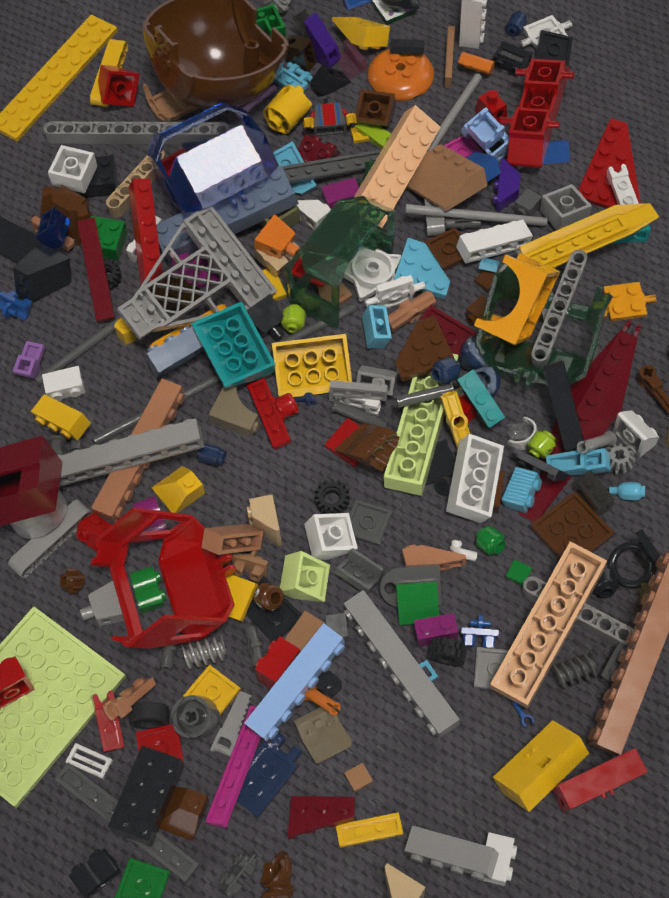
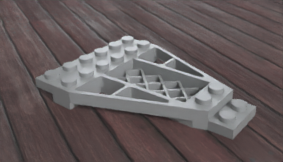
M209 205L183 221L134 297L118 307L117 311L140 340L152 331L157 332L190 325L209 316L204 315L179 321L180 318L202 303H207L214 313L218 312L219 309L213 303L211 297L224 288H229L239 302L242 301L246 310L267 295L275 294L277 290L212 205ZM185 230L199 250L181 260L171 247L180 233ZM168 253L176 265L149 282ZM199 258L207 259L209 261L208 267L199 266ZM194 260H196V264H195V265H194V264H190L191 262H193ZM185 268L195 269L194 277L184 275ZM182 269L181 274H176V272ZM197 271H206L207 279L197 278ZM210 272L219 274V282L210 280ZM170 277L180 279L179 287L169 285ZM167 279V283H166V284H162V283H161V282H163L164 280ZM183 280L193 281L192 289L183 288ZM196 282L206 284L205 292L195 290ZM209 285L216 286L208 292ZM155 287L166 289L165 297L154 295ZM168 289L179 291L178 299L167 297ZM181 292L191 293V301L180 300ZM194 294L202 296L194 301ZM157 300L164 301L163 308ZM166 303H177L176 311L166 310ZM180 304L188 305L187 307L179 311Z

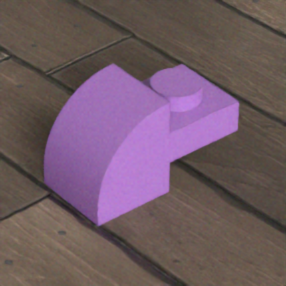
M26 341L22 355L17 357L13 373L35 378L41 368L40 362L45 346Z

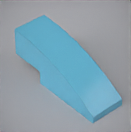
M605 448L592 450L585 454H581V452L576 450L546 456L547 464L568 475H585L611 471L610 455Z

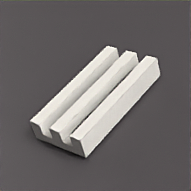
M77 743L73 746L66 760V763H70L72 766L104 780L105 774L113 762L112 759ZM76 751H82L106 763L105 765L99 764L77 754ZM73 757L101 769V773L73 761Z

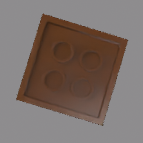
M576 491L530 524L533 532L559 560L570 541L593 553L615 534Z

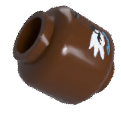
M262 583L255 589L254 601L258 607L266 610H276L282 605L284 593L279 586L271 583Z

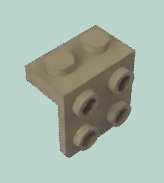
M322 707L294 720L299 737L315 763H320L351 747L353 744L351 738L341 725L337 714L331 715Z

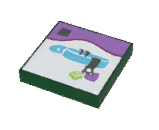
M371 0L372 6L386 25L415 14V9H392L386 7L381 0Z

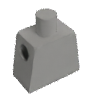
M113 581L90 593L88 598L91 606L80 609L84 621L95 617L99 626L124 621Z

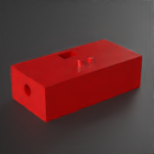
M636 748L557 785L551 791L564 814L599 796H602L604 799L607 797L606 793L608 792L610 795L615 794L614 789L647 773V770Z

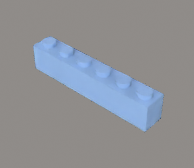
M323 623L244 723L266 742L269 739L272 740L278 734V727L281 723L287 722L292 716L291 711L296 705L299 706L306 697L304 694L308 689H313L319 681V675L322 672L325 673L330 668L331 660L334 656H339L345 648L343 637Z

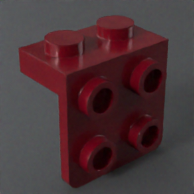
M304 135L298 148L304 162L328 159L332 156L338 157L340 151L336 150V145L328 141L326 144L322 143V139L315 135H312V137Z

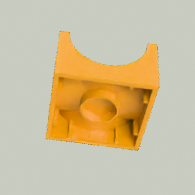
M521 253L518 254L517 259L505 255L502 261L515 272L519 281L520 295L515 308L507 316L492 314L489 320L477 318L474 326L514 345L530 339L561 272Z

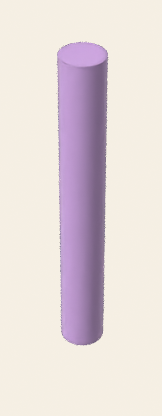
M275 85L271 86L260 96L235 113L236 116L241 118L278 90Z

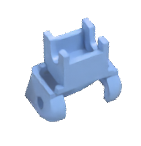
M487 107L468 121L461 129L462 135L467 140L471 136L487 155L496 157L497 162H500L501 159L508 155L509 136L504 132L505 127L495 120L488 112ZM499 141L502 145L491 153L489 148Z

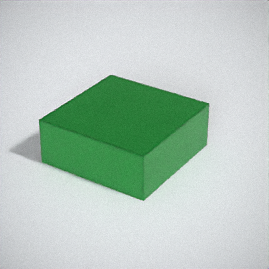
M514 559L506 574V579L523 586L524 581L529 577L533 568Z

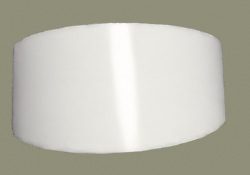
M523 417V422L534 428L532 435L523 441L508 440L507 443L514 448L528 450L527 443L538 429L532 419Z

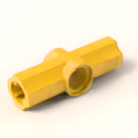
M457 391L444 393L440 396L446 414V423L450 426L458 450L459 441L470 434L468 419L463 413ZM460 417L459 423L454 425V419Z

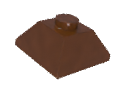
M176 787L159 829L194 841L210 803L208 796L189 788Z

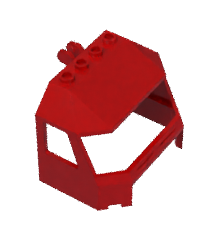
M133 507L97 538L95 547H98L96 557H92L90 566L110 568L128 636H112L110 639L123 643L122 645L127 648L151 649L200 641L226 622L235 605L226 576L232 575L236 571V567L229 565L223 568L222 565L228 564L233 560V557L230 553L219 557V555L201 548L205 527L193 515ZM157 519L181 521L170 530L143 532ZM164 538L158 563L174 615H163L142 631L124 568L128 546L131 542Z

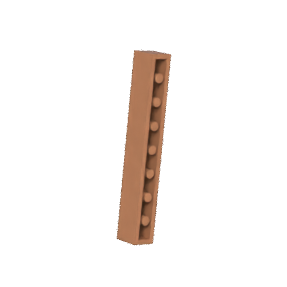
M162 378L132 434L137 435L150 429L163 428L171 420L173 421L179 404L181 405L185 399L183 387ZM150 462L110 473L91 507L92 511L98 516L114 523L118 518L120 519L124 513L126 503L132 499L133 490L136 485L140 484L144 469L149 467Z

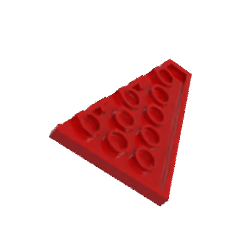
M613 118L609 120L578 189L590 204L605 209L618 205L606 173L609 167H613L614 171L619 173L622 164H625L627 167L628 176L638 203L641 204L627 123Z

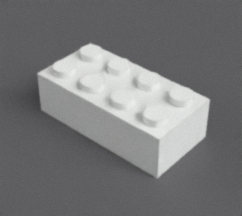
M468 434L459 441L446 512L478 523H483L491 518L504 449L503 445L472 434Z

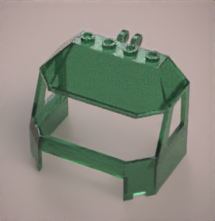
M366 196L338 200L284 270L285 287L288 292L290 305H299L307 314L338 329L340 283L347 266L359 249L363 247L371 251L378 249L387 254H393L396 211ZM385 215H387V230L378 226ZM301 257L305 274L295 284L291 269ZM312 278H316L331 286V302L307 290Z
M504 264L494 275L483 320H492L499 298L519 300V281L515 272L507 264ZM599 287L596 288L591 308L572 302L567 315L587 320L594 325L591 331L594 337L587 360L576 353L554 347L547 363L550 364L563 360L570 385L586 377L613 296L609 293L603 295L601 293L602 289ZM549 296L544 308H550L553 296ZM556 307V308H555L556 310H559V311L563 310V308H561V307ZM479 329L476 345L489 367H492L496 372L511 373L515 377L514 382L517 383L520 382L522 377L527 378L526 386H531L532 383H543L548 386L544 367L539 369L531 364V354L536 341L529 339L514 345L483 329ZM542 355L535 356L537 359L544 358Z

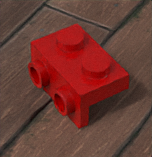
M92 513L78 523L76 538L97 552L98 547H95L97 538L112 525L97 514Z

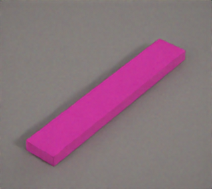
M250 705L244 722L248 719V717L252 714V712L256 709L257 706ZM245 723L242 725L205 820L209 825L227 827L261 737Z

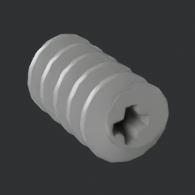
M220 635L219 642H217L215 637H212L211 644H209L207 639H204L203 646H201L199 641H196L195 648H193L191 643H188V648L185 650L182 645L185 662L189 669H193V663L200 667L201 661L208 665L209 659L216 663L217 657L224 661L225 655H227L222 635Z

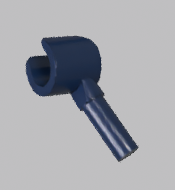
M310 392L305 393L302 397L294 398L296 402H305L306 406L316 404L315 398Z

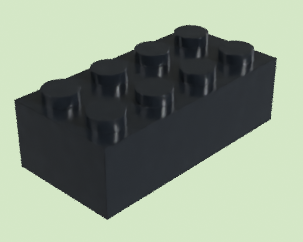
M141 746L108 824V828L112 833L152 847L183 771L184 764L182 759Z

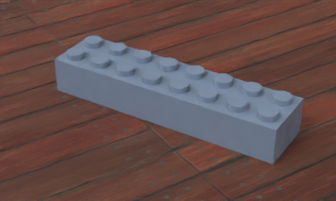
M281 165L156 224L158 241L162 252H164L183 221L209 205L213 206L233 234H236L264 221L266 218L272 217L274 214L277 215L298 205L299 202ZM185 230L180 233L171 247L176 254L188 252V255H191L199 250ZM167 253L165 257L171 264V256Z

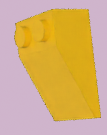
M332 17V21L352 44L358 45L359 49L368 50L369 47L380 49V47L388 46L390 26L359 17Z

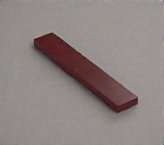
M93 217L77 221L96 321L99 323L115 319L96 219Z

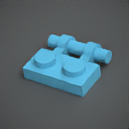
M291 62L287 64L288 70L282 67L274 83L282 88L286 85L294 87L299 85L304 91L308 88L307 82L311 83L310 81L313 78L310 72L303 71L299 65Z

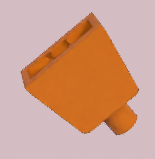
M275 214L254 241L255 249L278 259H281L286 252L295 257L300 250V247L293 243L295 232Z

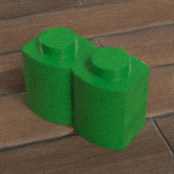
M153 566L129 573L141 614L165 607L163 601L167 600L164 589H159L158 583L161 582L158 571L154 572Z

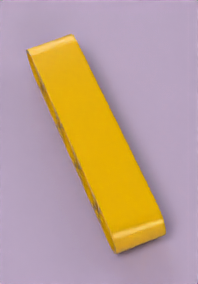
M110 39L101 65L122 68L121 65H123L126 56L125 52L128 50L127 41ZM99 68L90 94V104L109 107L108 104L101 102L98 84Z

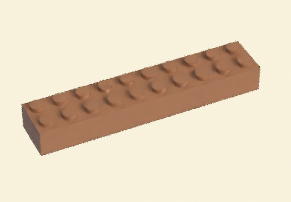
M665 552L663 556L660 555L656 562L658 569L656 574L651 576L648 583L651 587L648 594L645 593L641 600L643 607L641 612H637L633 623L636 625L633 632L630 631L626 638L628 645L626 650H622L618 662L621 663L618 670L615 669L610 681L613 682L611 688L607 689L603 696L605 703L603 708H600L596 714L595 720H597L595 729L591 728L587 737L590 740L588 746L610 756L622 754L669 633V552Z

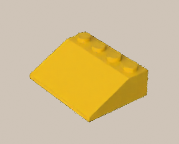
M346 334L271 344L273 360L276 364L275 375L278 396L286 393H291L293 397L303 396L307 392L313 395L329 393L330 380L352 382Z

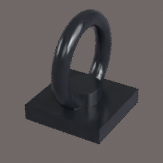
M643 529L635 533L641 542L629 541L622 543L614 549L609 558L608 567L615 571L618 584L622 587L630 589L642 587L649 583L653 574L655 575L656 562L660 553ZM630 549L639 550L649 565L646 574L634 581L621 577L616 566L619 556L624 551Z

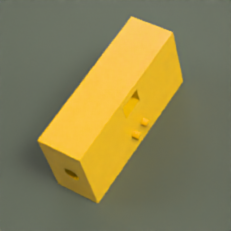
M552 720L494 775L493 779L505 796L530 812L589 752L580 736Z

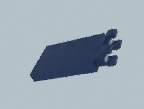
M279 732L270 744L264 740L255 752L237 798V802L257 818L262 815L297 770L298 766L294 762L303 753L296 745L293 746L288 755L279 749L286 742L285 737Z

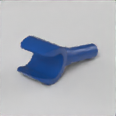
M512 703L521 718L520 724L523 728H527L524 723L525 718L529 719L531 724L534 723V718L531 715H526L518 703Z

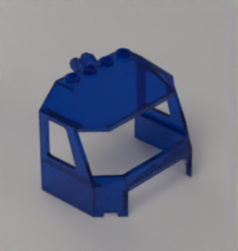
M218 99L220 104L160 134L155 131L147 155L170 202L183 214L204 210L227 197L233 208L236 209L238 208V203L233 194L238 192L244 204L248 203L243 189L267 178L279 166L265 133L250 114L241 107ZM226 110L240 114L244 125L240 124L176 156L168 176L160 159L166 140Z

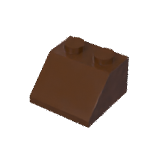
M361 89L355 113L357 122L388 126L393 119L396 108L395 94Z

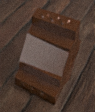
M63 185L58 189L53 186L43 187L40 219H44L53 228L59 229L65 236L75 239L76 246L81 245L77 221L88 219L92 216L86 198Z
M363 423L334 450L368 468L383 472L392 452L398 445L400 437L397 436L398 434L395 431L386 427Z

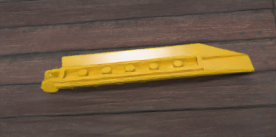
M650 203L614 205L519 246L521 254L555 268L567 263L573 251L583 250L586 254L637 232L658 219L659 216Z

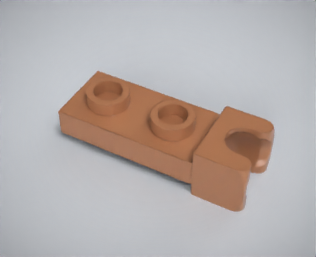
M141 677L135 680L131 688H127L119 694L120 697L109 700L103 706L107 717L110 720L115 719L117 716L123 718L132 711L131 706L156 685L153 677L147 679Z

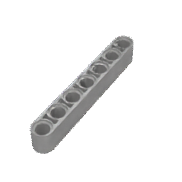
M583 250L573 251L568 260L532 350L531 364L535 368H543L548 363L586 267L587 254ZM574 260H581L582 262L577 263ZM569 275H573V276H575L576 278L571 279V278H569L568 276H569ZM562 291H568L570 294L565 295ZM556 307H561V308H563V310L559 311V310H556L555 308H556ZM549 323H555L557 326L552 327ZM549 339L551 342L544 343L542 340ZM542 355L544 358L537 359L535 356Z
M534 576L526 578L522 589L523 596L536 603L546 582ZM534 586L537 590L530 591L527 587ZM585 604L575 622L576 626L614 646H617L619 641L627 646L626 640L620 639L618 635L624 634L628 636L629 632L634 630L588 604ZM588 615L591 620H584L581 616ZM600 625H607L609 630H603Z

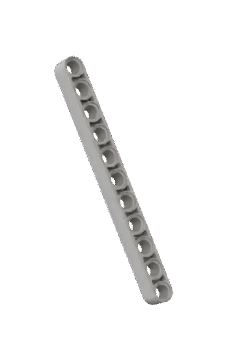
M52 121L44 125L47 141L52 144H182L195 139L215 137L217 145H221V140L226 139L227 142L230 141L229 126L224 122Z

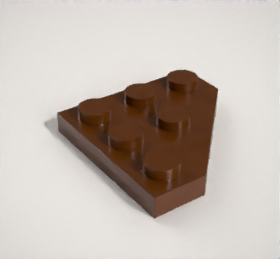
M435 316L416 322L396 360L395 367L402 382L430 373L433 364L438 360L446 357L454 358Z

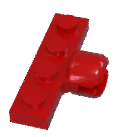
M265 378L247 385L273 448L276 450L291 443L292 440L284 420L299 411L292 394L286 393L274 398Z

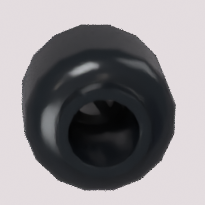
M610 568L604 569L593 589L596 595L608 598L613 596L618 590L619 586L615 571Z

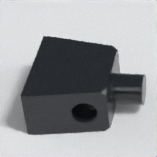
M271 294L247 310L261 338L270 333L277 341L284 336L283 331L279 328L283 315Z

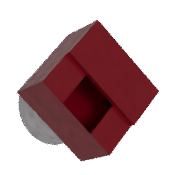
M43 435L0 447V526L10 524L19 536L27 539L39 538L54 530L61 523L67 511V501L59 491L62 461Z

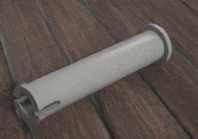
M607 431L601 436L580 441L577 444V450L581 454H585L598 448L611 446L612 443L616 444L617 436L615 433Z

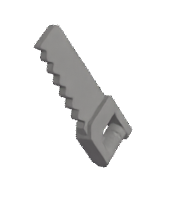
M242 691L238 693L222 728L219 729L211 746V752L214 753L216 751L228 757L231 756L239 736L240 727L243 725L242 721L245 720L243 716L246 715L247 705L250 704L249 699L252 698V695ZM223 738L230 741V748L219 744L220 739Z

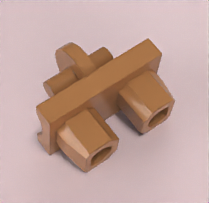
M253 550L251 554H233L232 565L236 567V571L232 575L241 577L244 572L250 573L249 579L255 582H259L263 576L267 577L268 561L258 556V550Z

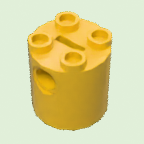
M286 85L264 108L263 116L271 129L287 134L309 111L312 103L304 94L301 86Z

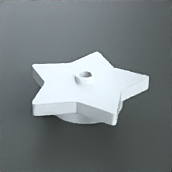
M361 242L354 259L339 265L336 273L354 284L358 299L362 302L376 294L377 285L394 280L401 255L387 254L381 250L372 249L364 242Z

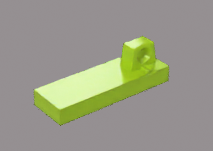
M361 122L355 125L358 133L369 137L370 141L380 149H383L392 134L380 125Z

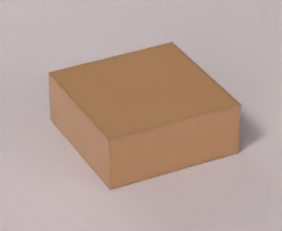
M363 763L344 773L354 793L373 783Z

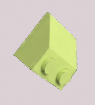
M302 551L285 555L280 588L284 595L292 599L325 602L330 565Z

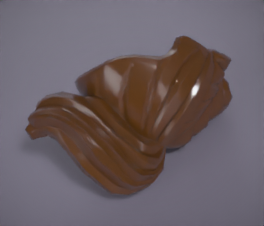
M279 852L275 855L273 861L264 864V874L261 877L260 883L269 889L262 894L261 898H291L293 896L294 888L290 883L292 861L287 852Z

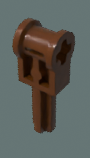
M651 365L642 366L637 378L638 385L645 388L651 397L654 396L669 415V396L662 388L663 382L656 375V369Z

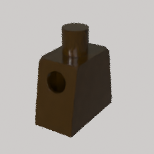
M295 35L289 36L287 39L289 44L288 54L285 61L297 64L303 71L310 72L317 63L312 39Z

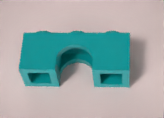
M474 369L456 380L465 396L469 398L475 407L476 413L486 428H490L505 418Z

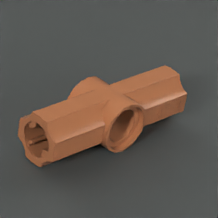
M425 291L413 300L407 299L403 301L397 310L388 315L390 331L394 332L406 323H413V320H418L430 305H436L434 295L430 291Z

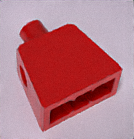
M490 90L478 98L474 111L476 114L487 107L488 112L499 124L501 117H507V105L498 96L496 90Z

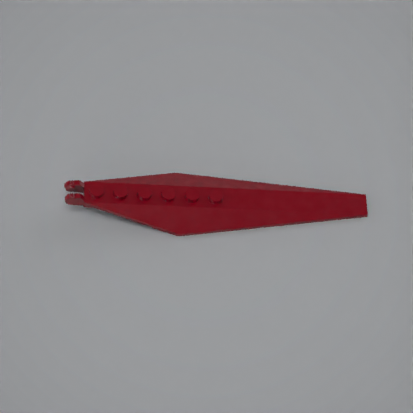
M630 319L626 321L623 329L617 333L570 385L584 440L603 435L622 410L638 335L643 325L638 324L633 335L627 333L632 325V320ZM556 420L551 432L556 439V447L550 455L566 452L558 421ZM547 472L538 473L542 484L540 490L534 494V504L531 508H528L527 513L520 512L519 516L531 522L540 518L573 475H569L566 481L558 478L556 482L546 477Z

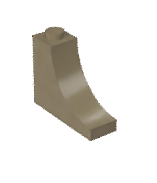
M239 385L228 388L223 386L209 413L210 423L252 438L253 434L257 433L260 428L258 414L247 409L240 401L237 393Z

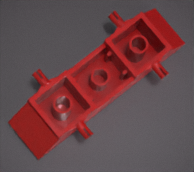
M531 59L530 65L526 69L516 68V76L526 77L523 95L514 115L511 118H500V125H510L507 162L510 165L542 168L553 128H560V121L555 120L567 79H574L575 73L570 72V67L565 65V61Z

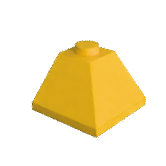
M181 466L151 487L170 512L179 513L205 494L203 484L191 470L184 466Z

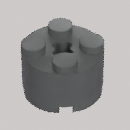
M186 696L180 698L172 708V725L174 730L183 737L204 738L215 730L220 712L215 703L205 696Z

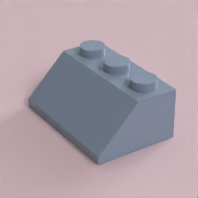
M186 326L179 331L181 334L175 337L171 335L164 340V344L160 346L156 344L148 349L146 359L156 379L204 351L193 327Z

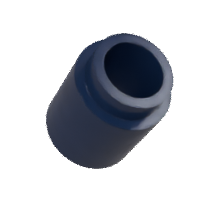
M516 11L511 15L505 26V30L509 35L518 36L527 22L525 13Z
M204 443V447L197 450V457H199V462L222 466L226 459V451L221 447Z

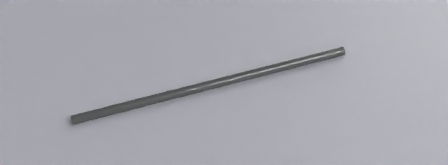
M352 303L278 342L304 339L356 312V306ZM272 346L267 347L270 355H273ZM217 373L185 389L184 400L221 382ZM143 412L92 437L96 445L136 426Z

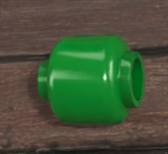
M492 526L482 528L476 534L477 547L488 555L499 554L505 548L504 534Z

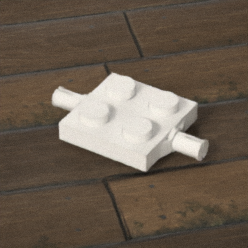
M551 15L523 27V32L527 38L521 40L520 45L523 48L532 44L537 50L539 32L541 30L568 36L565 33V29L572 27V22L569 20L561 24Z
M411 275L402 276L390 282H383L376 286L375 297L365 299L366 307L376 304L390 308L401 304L407 299L413 300V295L416 291L426 289L425 283L422 281L413 284L414 281Z

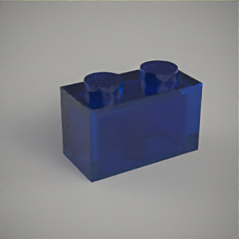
M54 206L42 214L35 238L52 249L60 248L65 243L70 220Z

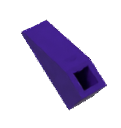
M314 12L304 21L308 38L312 39L317 62L330 68L341 58L331 34L318 14Z

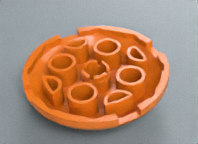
M390 49L379 53L371 61L367 76L369 84L375 91L395 94L396 101H408L428 91L434 80V68L424 54L390 53Z

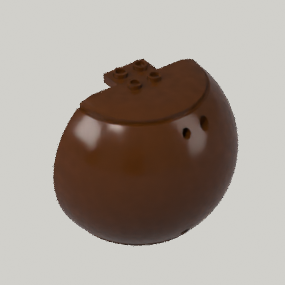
M168 0L156 7L147 16L143 24L144 41L149 59L165 89L173 97L189 105L208 110L235 108L260 96L280 73L288 54L289 44L287 39L275 27L272 28L270 38L256 24L257 9L248 0Z

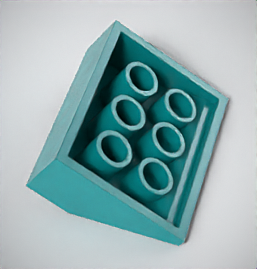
M242 301L191 323L224 388L256 381L274 373L276 364Z

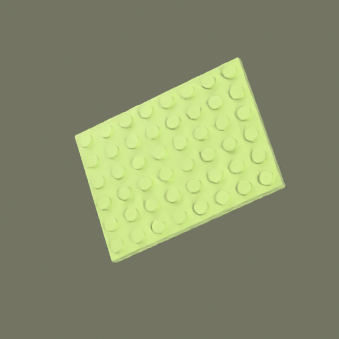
M34 606L0 644V664L4 659L16 656L35 689L0 709V796L15 808L22 803L93 718L95 711L91 696L97 694L101 702H106L107 693L110 690L114 692L126 678L123 672Z

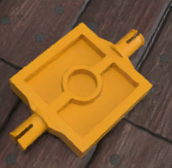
M640 282L604 286V302H594L593 307L594 310L605 309L609 315L610 322L647 317L645 305L646 303L656 302V295L645 296Z

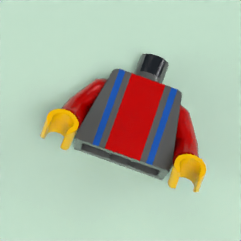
M331 98L323 99L322 104L316 105L315 111L309 117L304 118V128L314 129V135L317 137L347 134L346 123L347 125L357 123L355 113H348L345 109L341 108L340 103H332Z

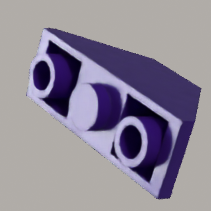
M501 159L499 166L501 173L497 175L499 180H495L494 190H497L498 194H494L493 205H497L496 211L499 212L519 198L521 174L505 159Z

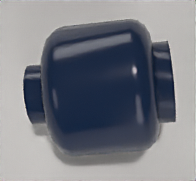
M452 357L438 360L433 364L431 370L432 377L441 384L455 381L460 376L461 366Z

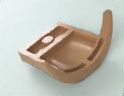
M143 85L146 101L160 122H174L199 109L173 97L167 90L152 97L148 85Z

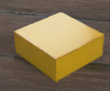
M355 127L350 128L354 144L370 141L369 137L358 133Z

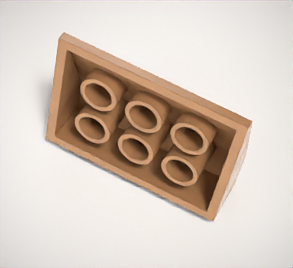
M440 144L424 155L406 188L444 211H448L485 188L487 180L483 167Z

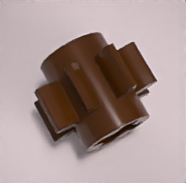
M75 568L66 569V573L60 576V586L65 592L68 591L69 594L78 593V589H82L84 586L85 578L80 573V570Z

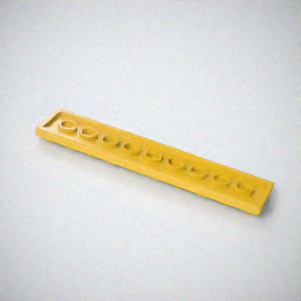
M90 15L0 113V133L18 142L118 32L117 27Z

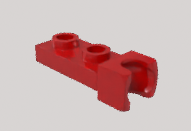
M112 690L107 693L106 702H101L97 694L91 696L103 752L124 748L118 716L110 720L103 709V706L109 700L115 698Z

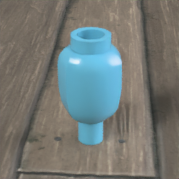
M623 482L617 487H609V494L617 495L624 500H639L641 497H645V486H641L638 482Z

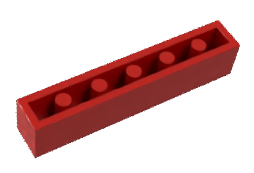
M133 179L128 186L140 286L160 258L151 179ZM161 264L159 265V267L157 268L149 282L163 274Z

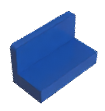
M566 139L549 141L543 164L569 162V141Z

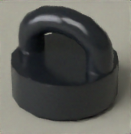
M446 475L440 476L434 483L436 491L444 496L449 495L452 478Z

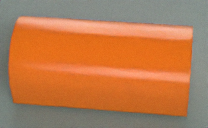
M466 52L461 53L458 61L461 67L487 75H492L495 67V61Z

